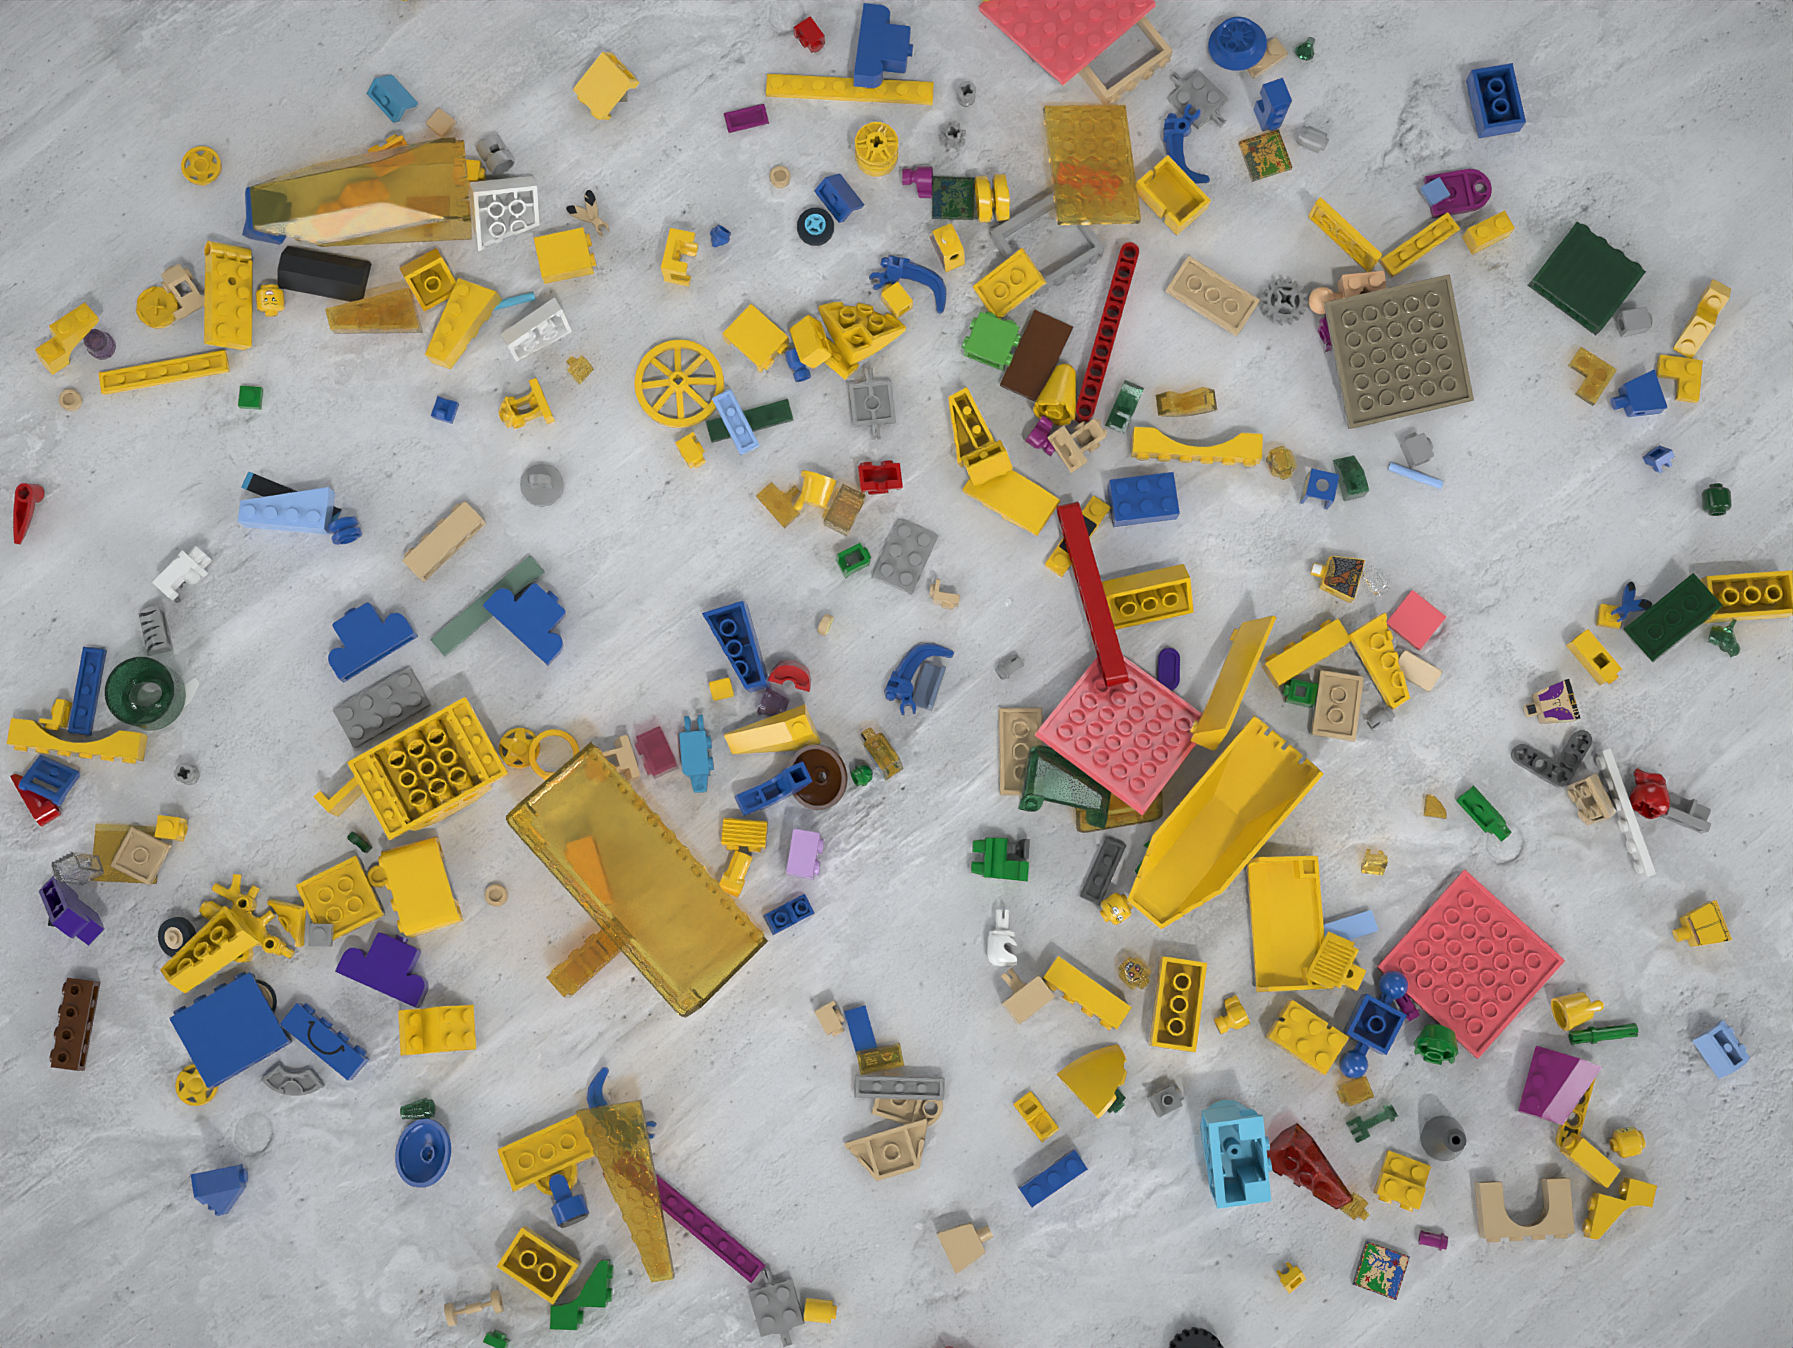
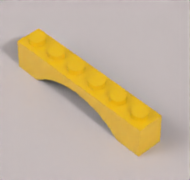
M1134 427L1132 431L1131 457H1136L1140 461L1158 458L1160 462H1169L1170 459H1176L1181 463H1191L1193 460L1200 461L1201 464L1222 462V465L1230 466L1235 463H1243V466L1253 467L1262 460L1263 434L1240 433L1235 438L1222 444L1209 447H1195L1173 441L1156 428Z
M11 718L6 744L14 746V750L27 752L28 748L36 749L35 752L40 754H49V751H57V755L71 757V753L79 754V758L84 759L100 756V760L114 762V758L122 759V763L136 764V761H144L148 736L139 732L119 730L111 736L98 741L72 743L55 737L36 721Z

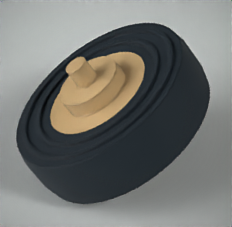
M183 917L170 918L161 924L158 930V942L163 952L173 957L196 934V931L189 920Z

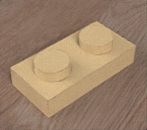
M1277 37L1267 43L1266 52L1260 62L1246 70L1254 79L1286 58L1288 52Z

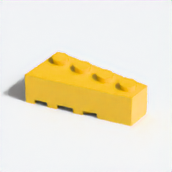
M224 906L160 971L168 983L186 994L259 943V941L242 917Z

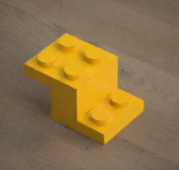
M474 1005L398 1010L400 1056L476 1050Z

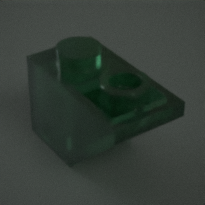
M1352 455L1333 460L1336 474L1340 475L1338 482L1343 501L1365 497L1370 490L1365 472L1356 457Z

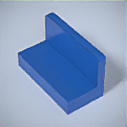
M841 174L825 177L814 190L838 223L844 222L854 210L864 207V203Z

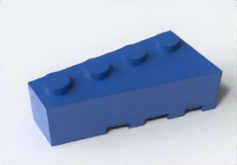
M740 601L702 613L745 690L752 693L771 687L770 681H767L768 674L748 604Z

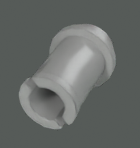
M1016 654L1004 664H998V668L995 671L1000 679H1009V675L1023 667L1024 663Z
M1383 706L1381 711L1365 719L1372 731L1388 721H1393L1395 714L1389 706Z

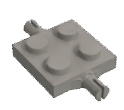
M1197 70L1185 81L1177 73L1171 76L1170 80L1178 86V89L1168 101L1182 115L1185 114L1184 110L1188 104L1192 105L1189 111L1190 115H1194L1198 109L1201 110L1200 117L1193 122L1197 129L1211 119L1220 128L1226 123V120L1218 112L1228 101V97L1200 70Z
M869 367L870 376L868 375V368L864 369L865 381L849 385L853 427L871 428L872 440H876L875 432L877 440L881 439L879 427L885 424L896 423L891 380H874L873 368Z
M771 1269L763 1270L761 1272L765 1285L748 1292L760 1336L780 1334L783 1347L792 1345L788 1331L793 1327L805 1324L793 1279L782 1282L774 1281Z

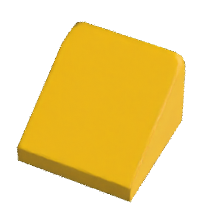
M729 677L709 682L714 701L734 696Z

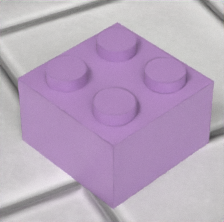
M793 829L786 870L788 876L814 880L815 875L819 876L821 863L817 859L818 854H822L824 848V839H821L820 833Z

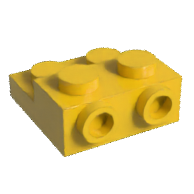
M1387 1150L1373 1193L1379 1195L1378 1200L1389 1204L1394 1200L1400 1203V1208L1413 1212L1414 1208L1419 1210L1426 1191L1425 1184L1431 1166Z

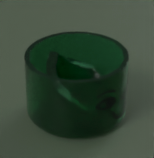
M133 657L121 662L112 670L105 684V701L110 712L118 720L140 730L154 731L169 726L180 716L186 701V690L180 676L170 667L149 657ZM154 683L160 686L162 696L157 702L150 706L142 707L139 705L137 696L144 685Z

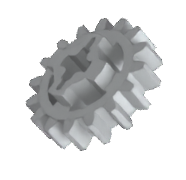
M1287 278L1284 283L1277 279L1276 286L1270 283L1268 286L1269 290H1264L1263 295L1265 297H1262L1261 303L1265 305H1263L1262 311H1268L1266 318L1272 316V323L1280 320L1281 326H1283L1285 321L1292 325L1293 318L1299 321L1301 318L1300 314L1304 315L1306 312L1304 307H1307L1308 301L1304 299L1307 297V293H1301L1303 286L1297 288V281L1289 284ZM1271 296H1273L1272 299L1275 301L1273 306L1271 304ZM1296 298L1298 300V308H1296L1297 305L1294 303Z

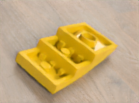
M1009 470L1004 475L993 477L984 484H977L973 486L969 479L962 489L964 494L978 500L983 506L1000 514L1003 519L1036 536L1039 535L1061 502L1060 499L1013 470Z

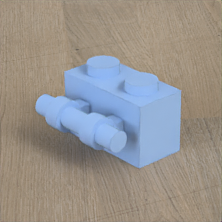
M1724 1020L1692 1040L1718 1079L1734 1073L1749 1062L1748 1059H1750L1745 1051L1747 1048L1743 1043L1740 1044L1733 1034L1735 1031L1731 1026L1728 1027Z

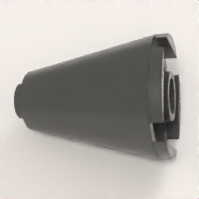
M1437 1116L1427 1121L1420 1136L1425 1152L1439 1161L1455 1159L1462 1153L1466 1145V1135L1463 1127L1457 1120L1449 1116Z

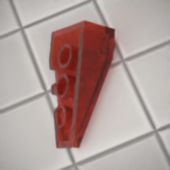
M1298 1123L1281 1131L1270 1143V1150L1266 1151L1267 1158L1270 1157L1274 1173L1279 1176L1284 1174L1294 1180V1185L1299 1188L1301 1185L1312 1191L1314 1197L1336 1210L1353 1202L1354 1198L1313 1137Z

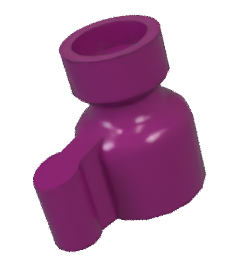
M919 166L916 170L903 168L902 184L911 185L915 183L919 198H932L933 167Z
M1043 415L1025 442L1035 449H1044V453L1051 457L1055 448L1047 437H1049L1054 422Z

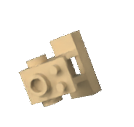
M177 264L176 266L168 267L161 274L163 281L160 283L167 294L172 292L181 306L179 310L173 313L177 322L204 307V295L201 296L191 280L194 278L187 267L183 269L180 264ZM185 281L192 292L181 298L175 286Z
M1094 418L1087 424L1083 421L1074 427L1076 432L1071 435L1063 426L1047 437L1071 473L1088 462L1083 453L1087 450L1091 453L1101 446L1099 442L1107 436V430L1105 428L1102 429L1099 419L1096 420ZM1074 438H1076L1079 444L1081 445V449H1079V447L1073 440Z
M628 735L620 736L614 741L616 749L602 753L601 750L588 753L589 757L584 758L586 764L583 765L588 781L592 780L594 783H602L610 779L609 775L621 772L624 773L627 783L635 781L641 776ZM615 756L618 766L608 769L605 758Z

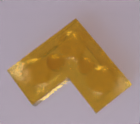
M1583 347L1578 349L1568 367L1586 377L1574 395L1592 406L1597 402L1617 369Z

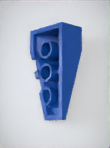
M243 1164L190 1174L194 1198L203 1205L208 1204V1209L210 1211L215 1210L216 1216L225 1215L230 1212L245 1190L246 1182H248V1173L245 1168L243 1169Z

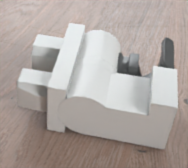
M194 546L187 554L182 550L178 554L180 558L175 559L152 582L168 598L176 603L181 602L177 597L179 594L175 591L178 587L181 589L184 583L196 584L201 576L204 578L208 574L204 569L212 560L197 546Z

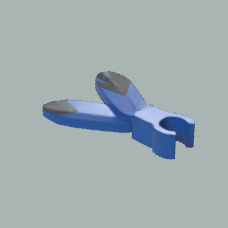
M1629 582L1624 588L1622 606L1611 612V615L1619 614L1620 618L1617 622L1624 620L1629 612L1645 611L1652 606V602L1647 599L1634 600L1636 588L1633 582Z

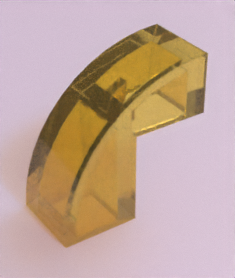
M1201 387L1182 394L1167 391L1155 395L1158 416L1185 417L1217 411L1214 389Z

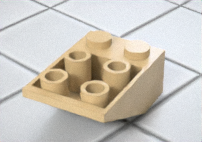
M1597 773L1567 786L1569 790L1567 791L1568 796L1573 803H1576L1579 809L1578 816L1586 825L1606 820L1617 813Z

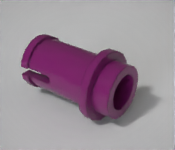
M1407 993L1399 999H1394L1402 1012L1407 1015L1406 1018L1409 1022L1420 1016L1419 1008L1416 1009Z
M1420 1230L1418 1244L1436 1247L1439 1251L1442 1249L1446 1250L1448 1236H1445L1444 1233L1435 1234Z

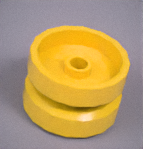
M1005 173L994 174L992 188H990L989 179L986 175L975 176V199L979 223L991 221L992 209H994L995 218L998 222L1008 221L1010 215V195Z

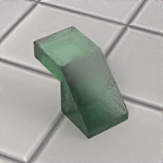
M1124 380L1105 426L1125 434L1144 388Z

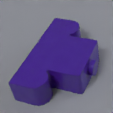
M53 875L39 890L52 925L72 939L77 937L89 946L105 930L98 913L78 899V894L57 876Z
M377 933L368 954L359 948L347 949L335 972L415 1008L421 1007L429 988L425 977L411 975L421 955V950L407 944L408 939L397 934L394 938L384 933Z

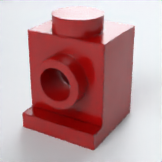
M811 16L793 27L795 38H798L804 48L807 47L811 53H816L824 47L825 35Z

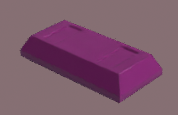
M765 104L724 113L728 133L769 124Z

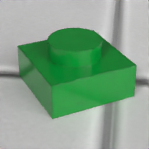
M240 386L238 407L241 409L261 410L263 388Z
M494 1330V1332L489 1331L486 1333L483 1343L494 1348H507L511 1340L506 1338L507 1335L505 1333Z

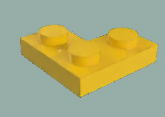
M1659 355L1656 375L1659 378L1677 380L1675 400L1690 403L1699 402L1703 360Z

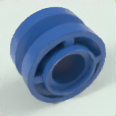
M343 517L327 526L329 533L334 534L331 537L333 544H348L362 536L361 529L356 527L359 524L356 517Z

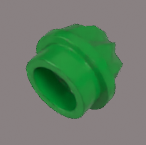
M857 765L855 769L851 770V777L856 786H866L872 780L873 771L866 765Z

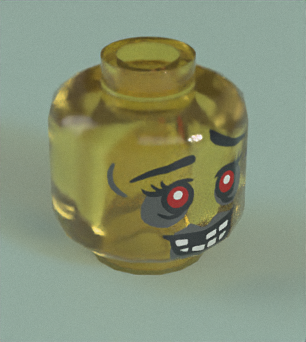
M1280 446L1269 451L1266 463L1273 477H1280L1281 480L1292 477V472L1297 469V463L1292 450Z
M1129 957L1118 967L1119 979L1130 990H1135L1138 987L1142 990L1151 981L1149 979L1151 974L1150 968L1138 957L1133 959Z

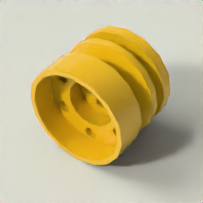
M870 122L857 132L855 137V161L862 172L872 177H882L889 174L896 167L898 162V136L895 130L888 124Z

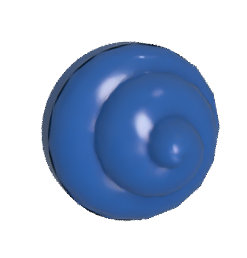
M721 225L712 228L710 231L712 247L727 244L730 241L731 232Z

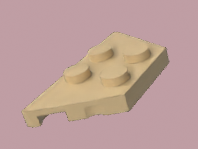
M925 1118L846 1142L844 1145L876 1181L883 1180L921 1167L928 1120Z

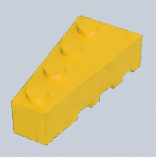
M460 278L457 279L425 352V356L431 363L450 370L467 349L468 343L477 336L480 327L485 321L489 320L492 316V311L502 301L497 291Z

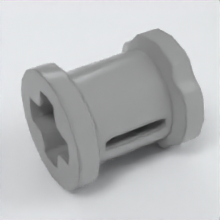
M963 81L958 86L957 100L959 105L963 107L973 105L975 102L976 87L972 82Z
M186 763L179 764L174 771L175 779L185 785L197 783L200 777L198 769ZM186 770L190 771V773L187 774V778H184V775H186Z

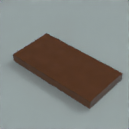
M1034 310L1013 355L1011 364L1003 376L1000 387L1036 402L1056 367L1073 330V326Z

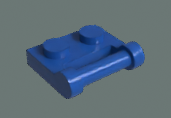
M40 754L21 779L19 789L32 791L52 800L53 804L60 806L68 792L79 779L80 771ZM36 778L59 788V790L54 792L32 781Z

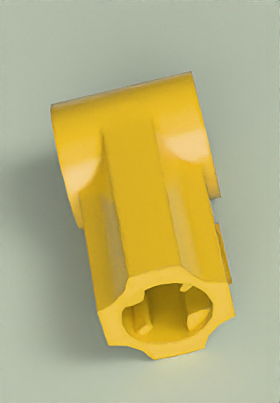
M735 850L729 867L720 880L718 890L738 898L745 884V876L753 857Z

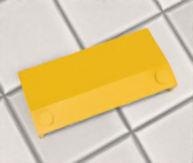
M1272 615L1242 622L1239 629L1234 628L1229 639L1233 642L1199 721L1195 720L1190 732L1193 735L1190 741L1215 752L1230 730L1277 617Z
M1318 856L1252 858L1247 863L1256 993L1328 989L1305 978L1324 940Z

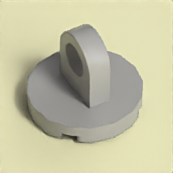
M537 464L525 471L521 478L520 487L527 501L534 506L545 507L552 505L561 497L564 483L557 469L551 465Z

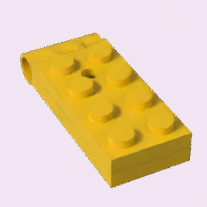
M207 241L204 247V344L246 350L252 347L251 250L249 248Z

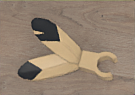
M587 190L584 196L586 209L571 205L567 206L566 210L572 217L592 223L597 233L603 237L602 231H599L600 228L606 227L607 231H610L609 226L598 217L596 197L591 190Z

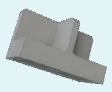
M1673 793L1669 794L1670 807L1660 817L1700 834L1709 832L1711 823L1707 822L1711 812L1710 808L1698 804L1696 799L1688 800Z

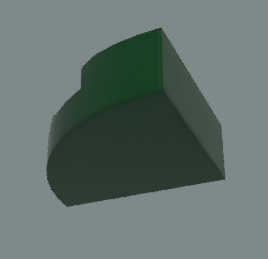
M352 831L347 836V839L359 847L362 852L368 853L372 849L357 833Z

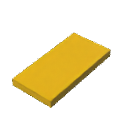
M1320 197L1315 202L1308 218L1366 272H1371L1383 254Z

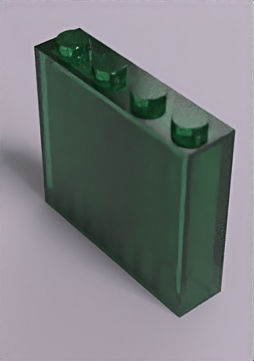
M1577 221L1527 286L1596 336L1611 319L1646 271L1642 269L1639 263L1627 258L1621 250L1609 245L1605 238L1597 236L1591 232L1587 225L1580 224Z

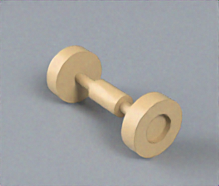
M498 1289L491 1291V1301L476 1302L466 1305L465 1308L455 1310L452 1302L444 1304L448 1326L457 1325V1315L466 1313L468 1315L479 1312L484 1307L491 1305L496 1314L503 1312L504 1307L500 1291Z

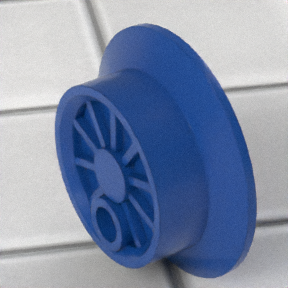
M1232 17L1225 20L1213 30L1208 42L1209 54L1213 61L1220 67L1231 71L1246 70L1255 66L1263 58L1267 49V38L1263 29L1245 17Z

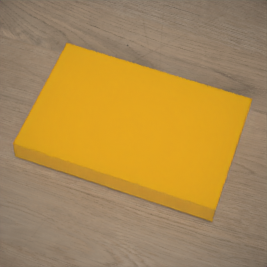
M1020 248L972 287L988 311L995 314L998 319H1001L1047 282L1025 249Z

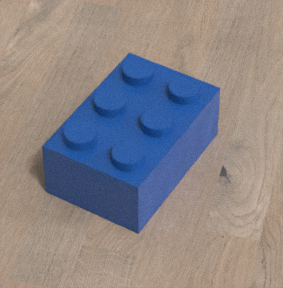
M1513 63L1471 70L1466 78V84L1478 138L1520 132L1526 123Z
M1174 472L1112 479L1108 482L1107 489L1113 527L1176 520L1180 514Z

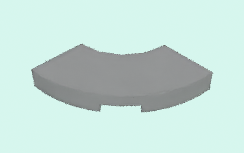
M278 1065L261 1078L272 1090L290 1096L311 1094L325 1086L312 1068L304 1072L294 1073Z

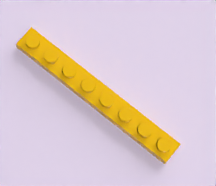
M767 74L766 97L933 105L934 82L883 80L879 87L865 88L854 86V78Z

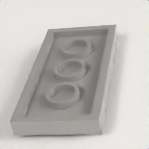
M408 667L339 706L333 712L353 748L356 749L430 707L431 703L412 669Z

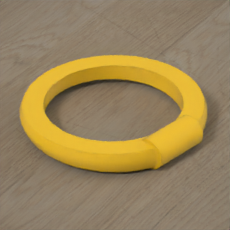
M545 730L535 736L529 745V764L532 770L543 780L560 781L565 779L575 771L579 764V746L576 740L563 730ZM559 736L565 739L572 748V763L568 769L561 773L544 771L536 762L535 749L538 743L546 737Z

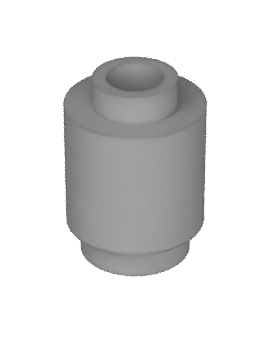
M1303 126L1296 142L1301 143L1300 146L1319 153L1320 150H1325L1329 139L1326 138L1327 133L1311 126Z

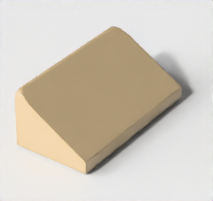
M1406 650L1402 651L1399 656L1398 664L1400 671H1403L1404 678L1430 692L1443 671Z

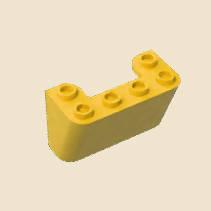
M437 836L381 851V856L378 857L381 869H385L387 875L384 878L386 888L392 892L393 899L390 900L394 912L397 911L400 919L397 920L400 933L404 932L408 937L414 938L464 921L458 900L454 899L442 861V859H445Z

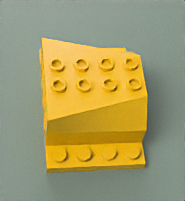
M467 697L461 698L347 762L389 840L410 829L417 831L446 819L478 801L493 788L492 783L508 775L505 766Z

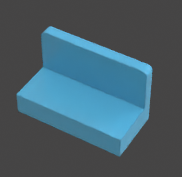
M393 75L375 78L367 92V95L393 123L400 121L406 109L414 108L418 104Z

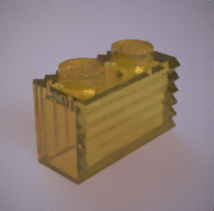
M842 484L841 488L835 489L831 498L834 502L831 507H826L822 518L824 519V526L847 536L866 500V495Z

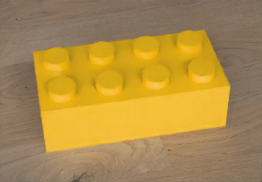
M1793 570L1714 575L1700 579L1723 605V608L1704 623L1789 618L1793 616Z
M1160 957L1149 1046L1196 1052L1207 963Z

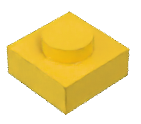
M1600 604L1596 626L1620 629L1621 621L1617 622L1620 618L1619 614L1611 615V612L1620 606Z

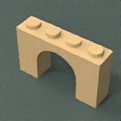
M1541 1178L1543 1209L1540 1216L1534 1222L1527 1225H1518L1507 1215L1504 1206L1502 1182H1474L1479 1237L1487 1239V1242H1501L1500 1238L1509 1237V1241H1523V1236H1531L1532 1240L1546 1239L1545 1235H1554L1555 1239L1568 1238V1234H1575L1570 1178Z

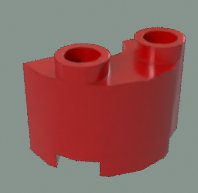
M886 460L882 461L880 466H873L872 462H863L858 466L861 493L868 491L869 495L889 493L888 490L891 489L900 490L903 488L900 463Z
M793 660L780 661L773 667L767 681L782 685L786 680H791L794 682L796 689L810 692V671L803 664Z

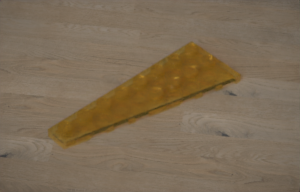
M642 1099L577 1110L576 1115L584 1127V1134L588 1137L593 1148V1154L601 1165L602 1174L615 1203L619 1205L624 1223H627L632 1234V1241L636 1243L642 1257L641 1261L651 1283L674 1279L675 1273Z

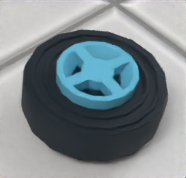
M821 208L805 210L797 221L798 235L802 241L811 246H820L827 243L834 233L832 216Z

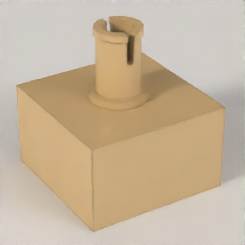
M1013 968L1007 971L1012 979L1006 972L1001 975L1013 991L1012 996L1001 1004L1017 1025L1024 1022L1055 998L1039 975L1027 984L1021 981Z

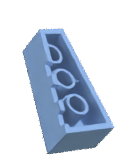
M330 487L241 500L238 522L246 528L330 535L327 526L332 521L335 492Z

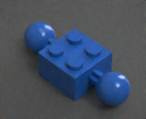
M1398 971L1386 972L1381 977L1379 988L1382 994L1379 1000L1368 994H1361L1342 1032L1357 1042L1354 1049L1346 1051L1339 1060L1340 1070L1348 1078L1357 1079L1366 1073L1368 1069L1366 1054L1369 1049L1380 1055L1388 1054L1407 1016L1391 1007L1393 1000L1403 997L1408 990L1406 977Z

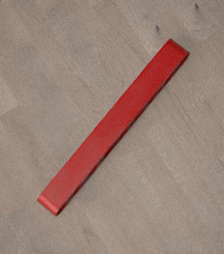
M1133 242L1125 243L1120 249L1076 405L1075 420L1078 423L1085 421L1087 424L1094 416L1139 256V247ZM1124 252H1132L1134 257L1128 258L1124 255ZM1125 271L1129 276L1121 277L1118 272ZM1113 291H1121L1123 293V296L1116 297L1114 296ZM1114 310L1118 315L1111 317L1107 311ZM1109 330L1112 335L1109 337L1104 336L1101 331ZM1103 349L1107 355L1099 356L1096 351ZM1092 369H1098L1101 372V375L1094 376L1091 374L1090 371ZM1092 389L1095 391V395L1088 396L1085 390ZM1083 408L1087 409L1090 412V414L1088 416H1082L1079 413V410Z
M1077 501L1057 506L1059 523L1106 687L1127 683L1129 678L1080 504Z

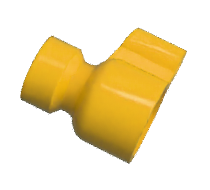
M1237 995L1224 1000L1225 1016L1220 1015L1213 1018L1220 1035L1228 1032L1230 1028L1239 1030L1250 1025L1247 1013Z

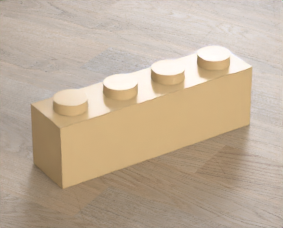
M466 501L462 504L458 503L446 519L442 518L436 524V529L431 533H426L420 539L419 545L415 548H410L404 554L405 558L402 561L423 583L486 524Z

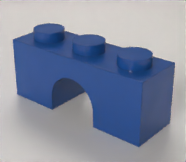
M1283 78L1262 85L1260 91L1262 99L1256 101L1253 109L1262 132L1266 130L1274 131L1280 128L1292 102Z
M1072 1149L1056 1160L1049 1168L1033 1176L1018 1188L1033 1208L1088 1169L1077 1152Z

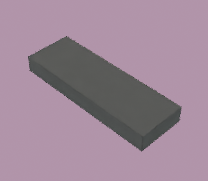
M1106 836L1080 894L1081 898L1100 906L1127 845Z

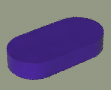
M1165 648L1158 655L1157 681L1171 691L1175 690L1180 682V655L1173 648Z

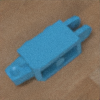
M698 715L697 718L699 731H691V719L689 716H684L685 732L679 733L682 772L690 778L694 793L707 792L708 776H711L710 770H714L713 757H709L708 749L712 748L711 735L707 736L703 715Z

